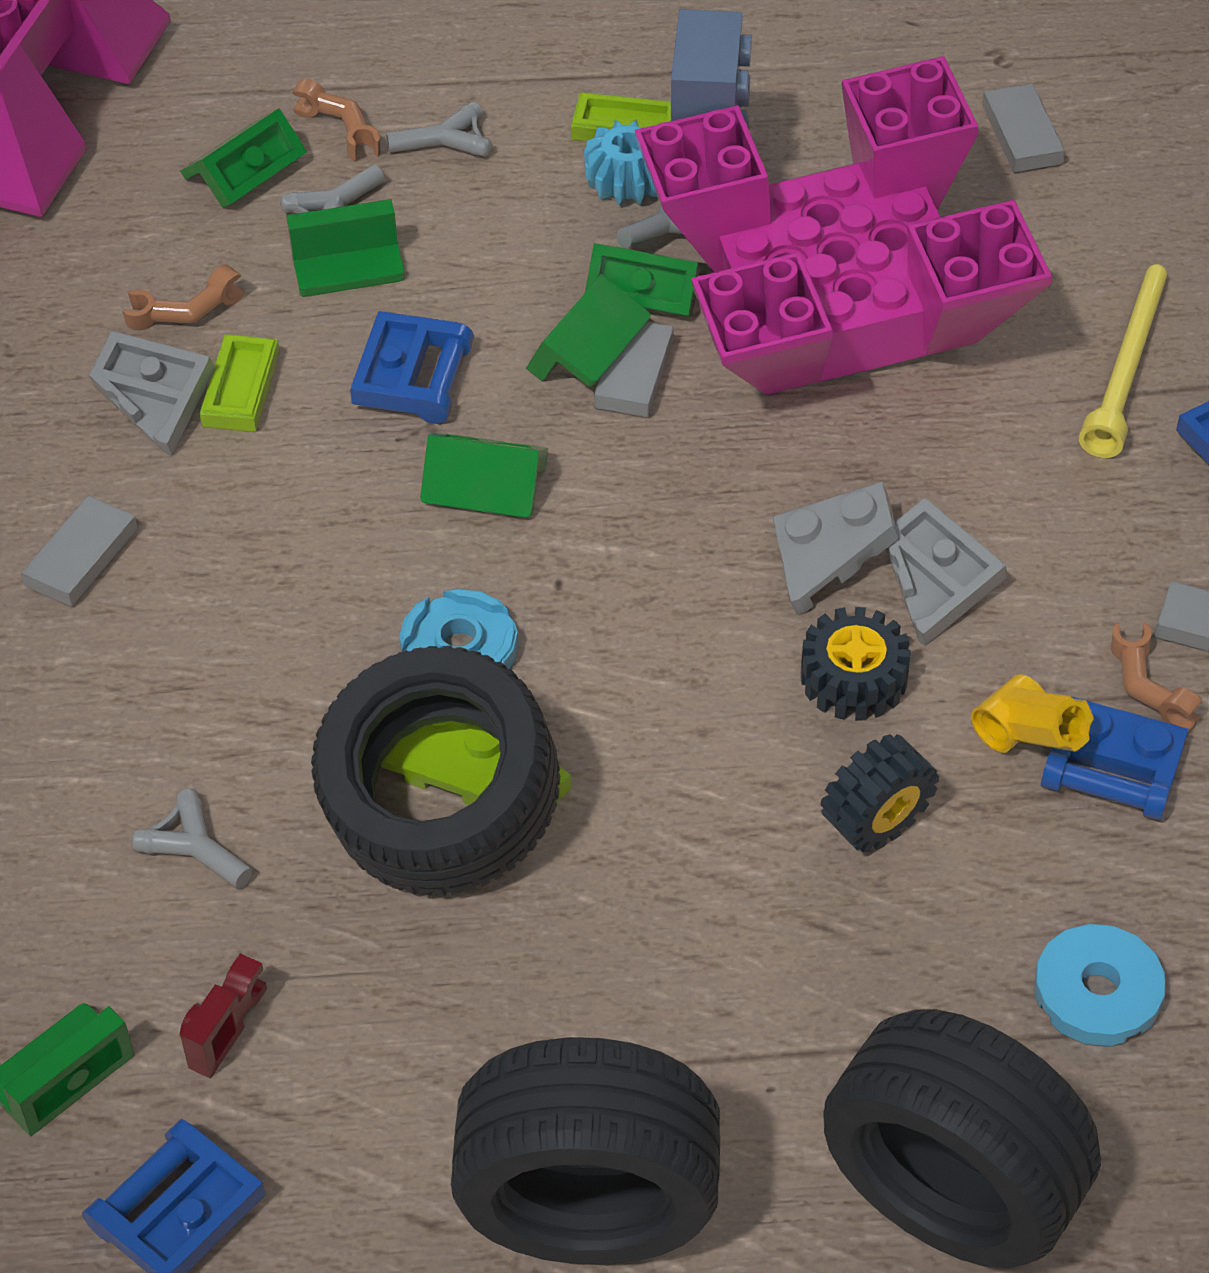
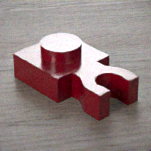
M240 953L231 965L223 985L218 986L215 984L202 1004L196 1003L188 1010L180 1028V1038L188 1069L211 1079L244 1030L243 1018L260 1001L267 990L266 982L257 979L263 971L261 962Z

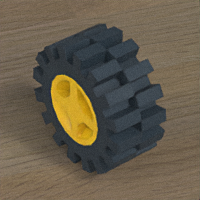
M855 606V616H847L845 607L835 609L834 621L826 613L817 620V627L810 625L806 631V640H803L801 685H805V695L809 701L817 698V708L826 713L831 705L834 706L835 718L845 720L847 711H855V721L866 720V713L869 709L872 710L876 718L885 714L886 704L894 709L900 703V694L904 695L907 689L911 655L908 636L906 633L900 635L901 626L895 620H892L885 626V614L876 610L872 618L865 617L866 607Z
M891 734L884 735L880 743L876 739L869 742L866 752L863 754L859 750L850 757L853 762L847 768L842 765L835 774L839 779L828 783L825 791L829 795L821 799L820 805L824 808L821 810L822 815L858 851L870 852L872 847L877 850L885 846L888 837L892 841L900 837V829L905 825L910 828L917 821L914 818L917 812H924L927 809L929 803L926 799L935 796L937 791L935 786L939 782L937 770L898 734L895 737Z

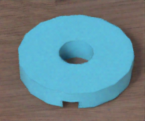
M466 589L443 591L444 597L436 598L431 602L429 597L418 602L403 620L399 636L401 652L406 650L412 651L414 648L437 646L440 648L442 646H451L444 642L446 638L461 633L473 638V641L469 644L460 646L466 648L467 651L474 650L481 652L482 655H488L494 658L495 662H501L506 665L507 669H510L515 662L518 649V632L515 621L513 622L508 614V609L500 600L481 591Z
M1086 924L1067 929L1047 943L1037 961L1034 996L1039 1007L1041 1008L1042 1004L1044 1011L1050 1016V1023L1061 1034L1083 1044L1114 1046L1125 1043L1127 1037L1134 1036L1140 1031L1142 1035L1153 1026L1165 998V972L1156 953L1138 936L1115 926ZM1090 976H1103L1112 981L1117 990L1111 994L1097 995L1090 992L1082 981Z

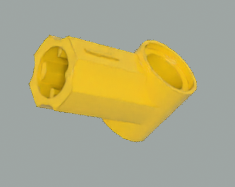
M1018 674L974 708L970 719L980 739L991 749L1000 753H1007L1019 742L1076 752L1089 741V729L1094 717L1086 700L1047 693L1032 678Z

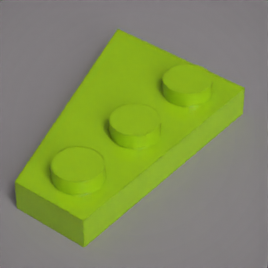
M454 721L426 725L402 738L383 760L381 767L404 775L405 783L426 790L430 784L461 795L462 803L470 805L476 801L493 780L500 757L499 740L474 725ZM561 767L559 771L561 776L560 785H558L559 798L556 800V803L572 789L571 774Z

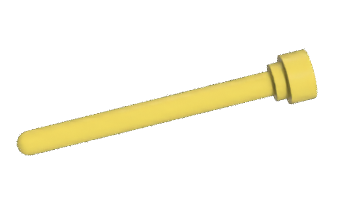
M1160 264L1151 265L1146 270L1101 407L1090 412L1084 419L1079 434V443L1087 453L1093 456L1111 458L1117 456L1123 449L1128 433V425L1122 412L1167 278V271Z

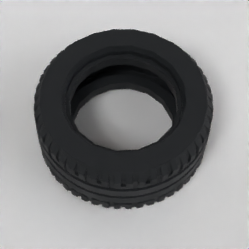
M437 646L414 648L412 651L398 652L396 655L384 658L381 662L372 664L371 667L367 670L364 669L358 674L356 679H352L346 684L347 687L339 692L336 696L338 699L330 704L328 707L329 711L324 714L321 721L322 725L316 733L317 739L313 744L314 754L311 760L313 766L311 773L314 780V792L317 795L316 798L340 843L348 855L356 861L362 870H366L368 875L378 878L386 886L391 884L394 889H405L406 892L412 894L420 892L421 895H431L435 892L436 895L445 896L451 892L453 895L461 893L462 889L470 891L476 889V886L479 885L483 887L490 883L489 880L504 876V872H510L516 867L515 863L517 861L522 862L528 856L527 853L534 850L537 845L536 840L541 839L546 833L545 827L550 825L552 820L551 814L555 812L557 806L556 800L559 798L558 785H560L561 777L559 774L560 766L552 736L538 703L535 701L531 690H528L527 685L521 679H518L511 669H507L506 665L501 662H495L494 658L488 655H482L481 652L474 650L467 651L466 648L462 647L454 649L452 646H442L440 648ZM454 721L478 726L499 740L500 757L493 780L475 802L453 815L418 821L394 816L377 804L375 784L383 760L402 738L421 727Z
M915 1009L884 1019L877 1025L826 1097L827 1099L824 1104V1134L828 1149L840 1171L857 1192L882 1215L925 1244L957 1259L985 1267H1017L1037 1261L1052 1251L1097 1179L1101 1167L1097 1127L1086 1105L1071 1085L1045 1060L1019 1041L990 1025L962 1014L938 1009Z
M565 1037L535 1041L508 1049L489 1059L462 1088L458 1099L451 1175L452 1196L470 1225L480 1234L498 1245L535 1258L570 1264L607 1265L636 1262L661 1256L684 1246L700 1233L717 1208L720 1176L719 1105L712 1092L694 1071L684 1063L661 1051L631 1042L605 1038Z

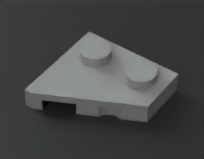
M111 331L89 376L94 387L165 454L173 455L215 367L210 356Z
M883 482L773 516L789 597L797 615L807 612L814 606L810 597L831 580L836 578L842 584L860 570L864 561L870 557L878 556L899 539L889 496Z
M924 498L895 521L899 539L886 548L917 638L920 643L926 646L1007 578L1006 565L928 499Z

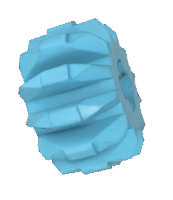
M637 119L631 125H622L615 120L612 129L597 128L595 137L587 141V146L584 150L585 177L588 180V187L597 190L599 199L613 196L618 205L625 199H633L640 205L644 195L658 197L635 138V130L641 128Z

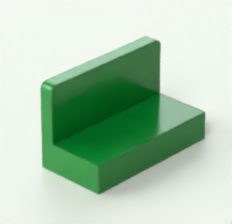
M280 108L250 123L181 169L180 172L185 180L200 173L221 207L224 208L300 158L307 151Z
M392 199L286 215L291 254L299 293L302 297L396 283L405 279L404 267L398 247Z
M594 243L585 292L602 274L643 308L692 316L696 295L692 287L691 278L698 277L700 274H706L708 264Z
M601 274L543 340L526 369L543 382L557 364L560 363L586 385L593 386L647 323L650 313Z
M441 432L429 434L427 437L420 499L423 503L525 518L533 514L538 472L546 470L549 448Z
M86 1003L78 1005L0 1065V1106L30 1137L135 1056L126 1022L110 1006L97 1014Z

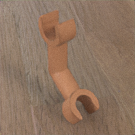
M311 79L299 80L292 92L293 95L300 97L293 109L296 114L303 117H314L318 112L342 118L347 129V154L353 161H356V146L360 144L370 145L377 157L380 155V134L376 128L366 124L356 101L325 93L323 87Z
M227 264L218 267L211 274L207 287L188 302L155 300L153 295L146 290L130 291L128 296L132 308L141 310L122 311L126 325L133 330H144L150 328L156 322L196 323L221 303L227 306L233 305L243 297L245 291L233 283L241 277V274Z
M1117 622L1113 627L1111 650L1122 662L1123 682L1126 693L1159 711L1164 722L1188 728L1189 732L1200 719L1193 711L1201 703L1202 699L1190 689L1179 687L1171 691L1148 679L1145 658L1150 652L1152 636L1150 626L1144 622L1142 638L1138 641H1128L1121 636L1120 624Z

